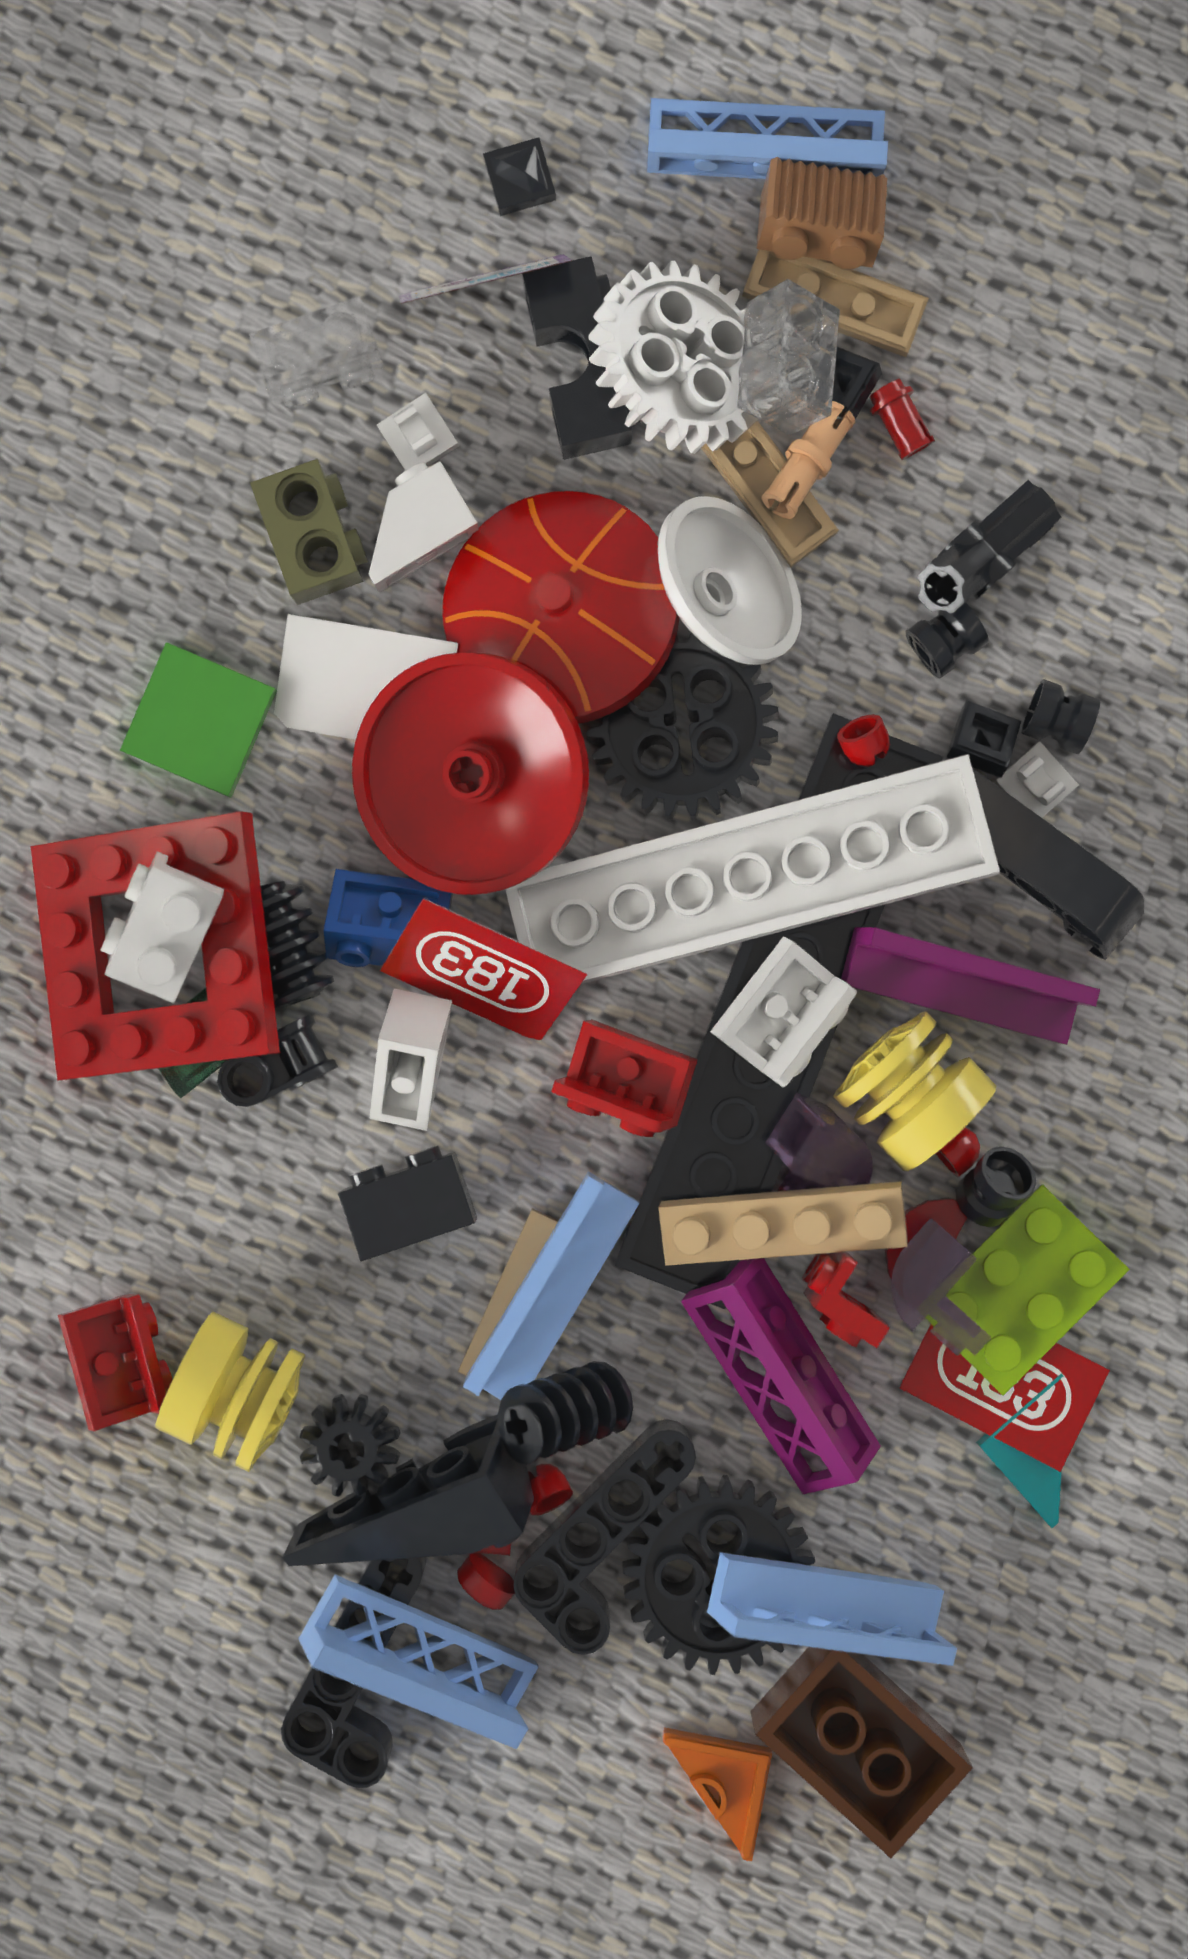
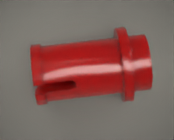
M896 379L869 396L874 405L870 412L872 416L879 414L900 453L901 460H904L933 444L935 439L933 435H930L910 398V395L914 393L912 387H905L901 379Z

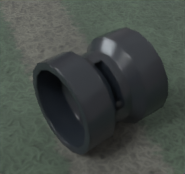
M967 603L963 604L952 614L938 610V615L930 621L920 620L906 630V637L911 648L927 670L936 678H942L953 670L956 665V659L963 654H975L989 644V638L983 624Z
M1042 679L1028 708L1035 712L1027 711L1021 734L1037 740L1051 735V739L1057 740L1061 749L1079 755L1095 725L1100 709V699L1083 693L1075 697L1071 695L1066 697L1061 685Z
M1003 1146L992 1148L977 1162L975 1168L970 1170L959 1181L955 1190L957 1204L961 1212L972 1222L985 1227L998 1226L1014 1212L1016 1206H1019L1033 1193L1036 1186L1035 1171L1031 1163L1016 1150Z

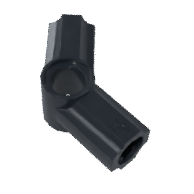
M1027 480L983 521L975 520L939 553L938 557L934 558L917 576L920 582L918 598L931 612L943 610L952 614L973 596L979 599L986 593L987 589L1017 564L1016 558L1029 547L1031 548L1062 518L1056 509L1053 499L1042 487H1037Z

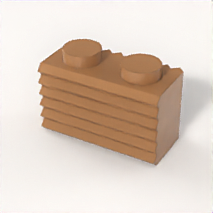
M779 157L771 159L761 193L756 249L771 251L777 257L785 260L809 257L831 261L835 266L842 269H855L860 266L873 268L884 238L887 178L884 174L875 177L872 172L864 175L860 170L852 173L848 168L840 171L837 166L829 169L825 164L817 167L814 163L805 165L802 161L793 163L790 158L783 162Z

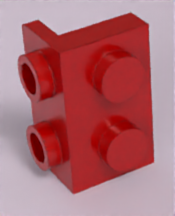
M593 1019L583 1021L567 1076L554 1080L551 1092L567 1098V1107L576 1112L590 1116H600L601 1112L620 1119L619 1126L623 1130L638 1136L653 1137L655 1133L663 1132L678 1125L698 1059Z
M848 1252L816 1254L806 1268L802 1280L808 1283L804 1295L813 1307L822 1313L819 1320L827 1325L825 1327L827 1330L857 1348L862 1339L878 1348L890 1327L874 1310L841 1290L858 1262Z
M125 1294L58 1315L89 1430L97 1431L150 1412L159 1414L173 1379L164 1359L158 1361L152 1338L158 1336V1324L149 1302L142 1303L139 1294Z

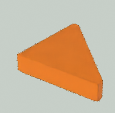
M664 1727L662 1736L664 1744L669 1747L708 1809L727 1832L741 1853L742 1859L752 1862L772 1750L765 1746Z

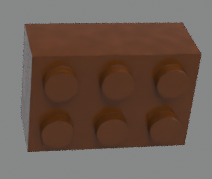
M808 1647L750 1711L755 1735L891 1859L973 1769L961 1743L863 1654Z

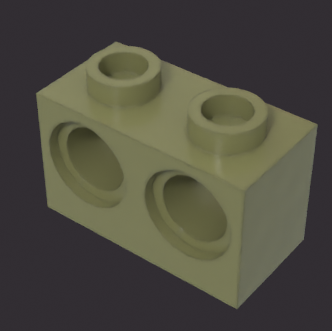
M315 459L250 482L289 594L297 605L363 582L358 566L367 563L368 559L357 529L345 531L338 510L349 506L337 473L326 476L319 460ZM312 492L318 495L317 505L311 513L304 516H296L289 512L290 502L298 493ZM328 546L338 551L337 561L331 569L324 572H316L309 569V558L316 549Z

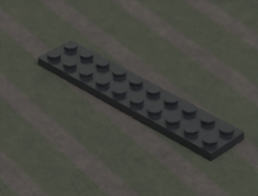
M833 713L830 716L798 800L942 762L943 756L889 735L890 746L887 755L883 759L875 755V764L873 766H858L852 763L844 754L837 739L840 729L852 720ZM885 905L741 942L696 1055L698 1061L678 1125L666 1131L640 1197V1204L634 1212L615 1260V1266L687 1294L689 1291L723 1281L740 1260L665 1266L658 1207L661 1201L772 1192L837 1026L830 1029L814 1049L807 1067L800 1074L794 1076L785 1087L780 1086L759 1071L710 1031L783 936L795 942L829 972L841 979L854 927L876 928ZM722 1300L711 1303L726 1310Z

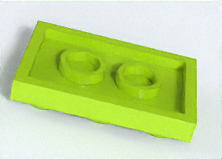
M1042 1184L920 1305L918 1311L1004 1396L1130 1269Z

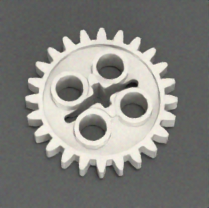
M672 260L662 272H660L654 262H650L640 274L633 269L621 283L617 282L605 296L603 304L593 316L598 324L589 334L588 339L599 345V347L589 360L592 364L606 367L605 372L599 377L596 384L599 387H614L616 394L608 403L609 407L617 408L626 405L630 410L625 425L630 427L639 420L647 424L645 440L650 442L659 432L665 433L668 450L672 451L685 439L691 454H695L705 443L712 451H716L727 440L731 443L735 442L762 416L760 410L772 397L765 389L776 377V374L764 368V366L774 357V351L758 346L761 339L768 333L767 329L760 327L751 328L748 321L753 317L756 310L754 307L738 309L735 303L740 291L737 288L724 295L719 291V275L715 274L706 284L700 279L698 265L693 264L687 273L682 276L676 261Z

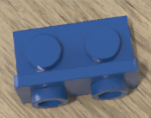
M335 869L323 930L327 958L337 960L339 963L349 967H365L369 964L383 966L422 899L424 898L451 910L453 893L428 887L410 878Z

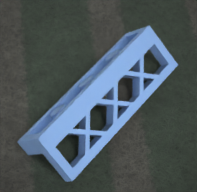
M651 98L647 173L765 179L771 159L779 157L782 162L790 158L793 163L802 161L805 165L814 163L817 167L825 164L829 169L837 166L840 171L848 168L852 173L860 170L864 175L872 172L877 177L884 174L887 166L888 141H883L885 111ZM662 116L687 117L699 131L661 129ZM702 118H716L710 125H707L702 120ZM736 119L745 120L757 134L716 131L728 120ZM760 121H773L774 123L766 129ZM788 122L803 123L815 137L775 134ZM818 124L833 126L825 132ZM845 126L871 127L870 140L833 137Z
M587 1172L467 1373L463 1384L465 1389L479 1396L483 1389L501 1400L507 1390L535 1380L640 1204L638 1200L593 1173Z
M720 1552L707 1613L733 1637L950 1666L954 1665L957 1651L954 1645L935 1632L944 1591L936 1585L920 1581Z
M336 1574L334 1575L298 1638L313 1668L514 1749L518 1748L529 1728L517 1711L516 1706L539 1668L535 1660L518 1651ZM343 1597L363 1605L367 1621L345 1630L329 1625ZM373 1610L380 1612L383 1615L375 1618ZM402 1623L414 1627L418 1642L396 1651L384 1648L380 1636L381 1631ZM424 1631L433 1636L426 1638ZM372 1636L373 1643L364 1638ZM452 1644L463 1647L467 1660L466 1663L444 1672L434 1668L430 1653ZM474 1652L482 1656L479 1658H475ZM422 1657L423 1663L418 1662L414 1659ZM504 1664L515 1669L502 1694L499 1695L484 1689L480 1673ZM470 1677L472 1679V1683L465 1681V1679Z

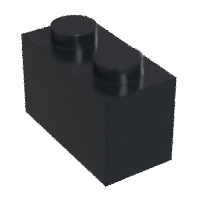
M438 1145L406 1156L405 1159L408 1167L386 1175L381 1164L349 1175L352 1186L340 1191L338 1196L360 1262L472 1225L476 1222L477 1215L456 1152L442 1156Z

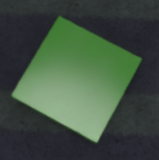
M166 642L120 751L232 798L277 690L274 687Z

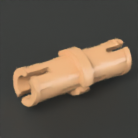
M831 400L824 401L819 408L820 411L803 437L792 441L786 450V463L769 489L762 495V501L767 508H770L775 500L779 501V504L773 511L776 515L792 519L798 512L800 504L815 481L823 477L825 478L832 467L830 458L848 430L855 424V418L850 411H847L841 420L837 419L845 407L842 404Z

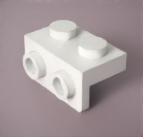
M157 851L150 868L138 864L124 896L134 901V904L126 921L114 918L100 951L110 954L105 972L106 976L174 1003L220 904L224 889L166 865L168 856Z
M783 936L710 1032L780 1086L785 1087L794 1076L800 1074L807 1067L812 1052L828 1031L844 1019L849 1004L856 996L857 991L845 981L834 976L795 942Z

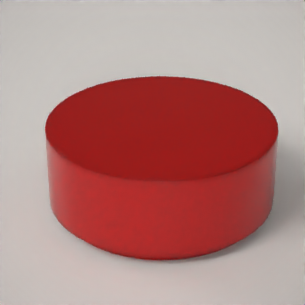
M474 1552L469 1554L457 1570L458 1581L462 1588L475 1601L489 1609H503L515 1594L512 1577L481 1553Z

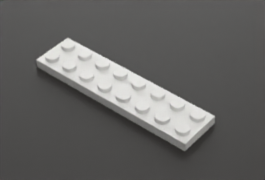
M964 755L549 867L532 878L505 890L518 942L587 973V976L581 983L583 984L999 875L1000 869L969 755Z

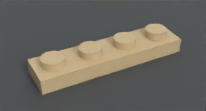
M901 1181L661 1201L658 1207L665 1266L907 1247L908 1245Z

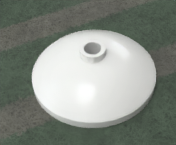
M694 497L672 510L664 520L660 530L658 559L663 586L673 608L683 623L707 647L722 656L740 663L751 665L765 664L786 653L795 643L800 631L802 617L801 600L797 583L789 564L764 528L741 508L715 497Z

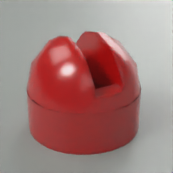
M870 714L856 718L843 726L837 734V739L844 754L852 763L858 766H873L875 764V755L883 759L888 753L890 746L889 734L879 715Z
M964 1127L935 1154L947 1169L959 1178L979 1158L980 1143L976 1134Z
M552 1464L536 1465L537 1477L528 1471L534 1495V1501L530 1510L531 1515L539 1516L549 1513L562 1506L572 1497L573 1490L558 1467Z

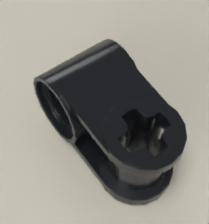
M312 1014L278 1029L280 1053L229 1059L222 1064L218 1071L217 1084L220 1093L226 1101L235 1106L248 1107L257 1105L287 1090H295L338 1067L334 1059H327L311 1028L315 1023ZM295 1040L297 1041V1043H298V1045H299V1047H300V1049H301V1051H302V1053H303V1055H304V1057H305V1059H306V1061H307V1065H305V1063H304V1061H303V1059H302V1057H301V1055H300V1053H299V1051H298V1049H297V1047H296V1045H295ZM247 1062L256 1065L263 1077L259 1092L251 1097L238 1093L233 1084L235 1070L241 1064Z

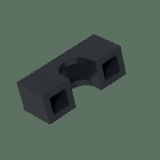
M592 256L522 273L524 294L537 347L556 342L569 343L579 348L588 360L586 370L577 380L565 385L549 388L550 406L563 460L631 445L632 427L625 425L630 410L626 405L617 408L609 407L608 403L616 394L614 387H599L596 384V381L605 372L606 367L592 364L589 360L599 347V345L588 339L589 334L598 324L593 316L603 304L605 296L611 290L607 274L596 276ZM639 420L636 424L632 426L640 425L641 421Z

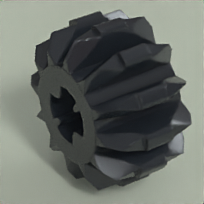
M343 1394L336 1395L332 1399L333 1413L327 1408L318 1405L311 1413L317 1426H304L300 1433V1439L313 1445V1447L301 1453V1463L307 1465L319 1463L320 1467L317 1468L311 1477V1481L313 1484L319 1485L328 1475L335 1479L332 1486V1495L340 1497L347 1481H351L353 1490L358 1497L366 1495L368 1491V1478L374 1483L383 1485L389 1477L383 1464H397L400 1458V1452L397 1449L385 1445L399 1438V1427L388 1426L379 1428V1425L387 1417L389 1409L383 1405L377 1408L370 1417L365 1414L369 1397L364 1394L358 1396L353 1411H349L347 1399ZM344 1433L349 1434L352 1442L362 1441L363 1443L356 1458H351L348 1449L338 1450L337 1448Z

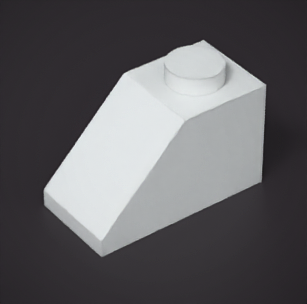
M441 461L429 468L425 462H422L407 469L395 479L397 487L388 493L369 570V576L378 593L467 541L478 530L477 521Z
M394 988L378 1038L369 1119L427 1131L447 1039L452 1000Z

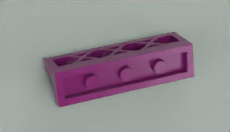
M854 927L841 980L857 990L1065 1045L1068 1044L1077 1005L1096 1007L1100 993L1098 988L875 927Z
M765 1259L740 1260L723 1281L689 1291L681 1300V1303L801 1493L808 1494L858 1482L881 1445ZM722 1300L735 1320L734 1327L717 1320L707 1304ZM741 1350L760 1360L766 1370L765 1376L746 1367L740 1357ZM771 1399L791 1409L797 1419L796 1425L777 1416L770 1405ZM801 1447L819 1455L828 1469L813 1472L800 1452Z

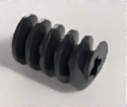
M284 881L261 885L273 994L278 996L274 1000L275 1010L321 995L320 992L334 982L333 975H315L313 969L327 959L326 953L307 952L306 949L310 943L320 936L319 931L300 930L299 927L302 921L313 914L312 909L292 906V901L305 892L304 885H286Z
M598 1361L590 1362L582 1367L571 1368L563 1373H555L545 1379L539 1378L528 1384L517 1385L507 1390L500 1402L498 1428L502 1443L508 1454L517 1463L528 1465L537 1461L539 1457L546 1459L557 1454L558 1451L566 1452L576 1445H586L594 1439H603L611 1435L612 1432L617 1434L624 1431L631 1422L633 1412L632 1393L625 1379L616 1368L606 1362Z

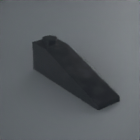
M497 1414L470 1425L443 1440L444 1446L448 1451L419 1469L413 1459L396 1467V1473L390 1476L374 1495H371L369 1490L366 1495L358 1497L353 1492L299 1523L282 1558L288 1566L462 1555L472 1554L492 1545L496 1548L507 1546L523 1534L534 1501L527 1465L517 1463L508 1454L500 1436Z

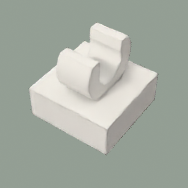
M426 392L377 424V427L405 471L422 462H425L428 467L459 447L458 442Z
M1040 741L1015 761L1005 771L1002 778L997 777L993 781L994 784L1041 818L1079 786Z

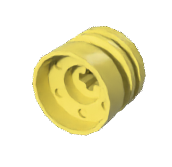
M927 1011L919 1013L898 1027H893L874 1042L855 1061L847 1078L833 1096L843 1108L849 1107L866 1094L870 1096L855 1114L854 1119L859 1125H865L884 1113L891 1118L881 1131L876 1143L903 1171H910L919 1166L952 1140L983 1109L996 1091V1084L970 1057L963 1058L945 1069L938 1064L948 1052L953 1041L947 1033L939 1035L924 1047L920 1045L936 1025V1021Z
M212 1312L208 1315L189 1346L164 1398L155 1426L156 1429L190 1445L202 1435L209 1423L220 1427L214 1445V1456L220 1459L226 1455L236 1436H240L245 1440L238 1454L235 1466L250 1472L257 1459L270 1445H273L287 1419L299 1391L300 1370L305 1360V1354L291 1349L276 1372L270 1369V1365L278 1347L277 1341L270 1338L260 1348L253 1360L243 1356L247 1343L248 1328Z

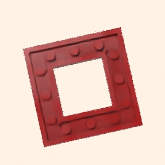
M239 811L31 846L57 1081L280 1053L252 813ZM158 851L168 856L166 865L224 889L223 897L201 943L208 1001L114 1013L111 979L105 975L108 965V954L100 951L106 938L101 897L125 894L138 864L150 868Z

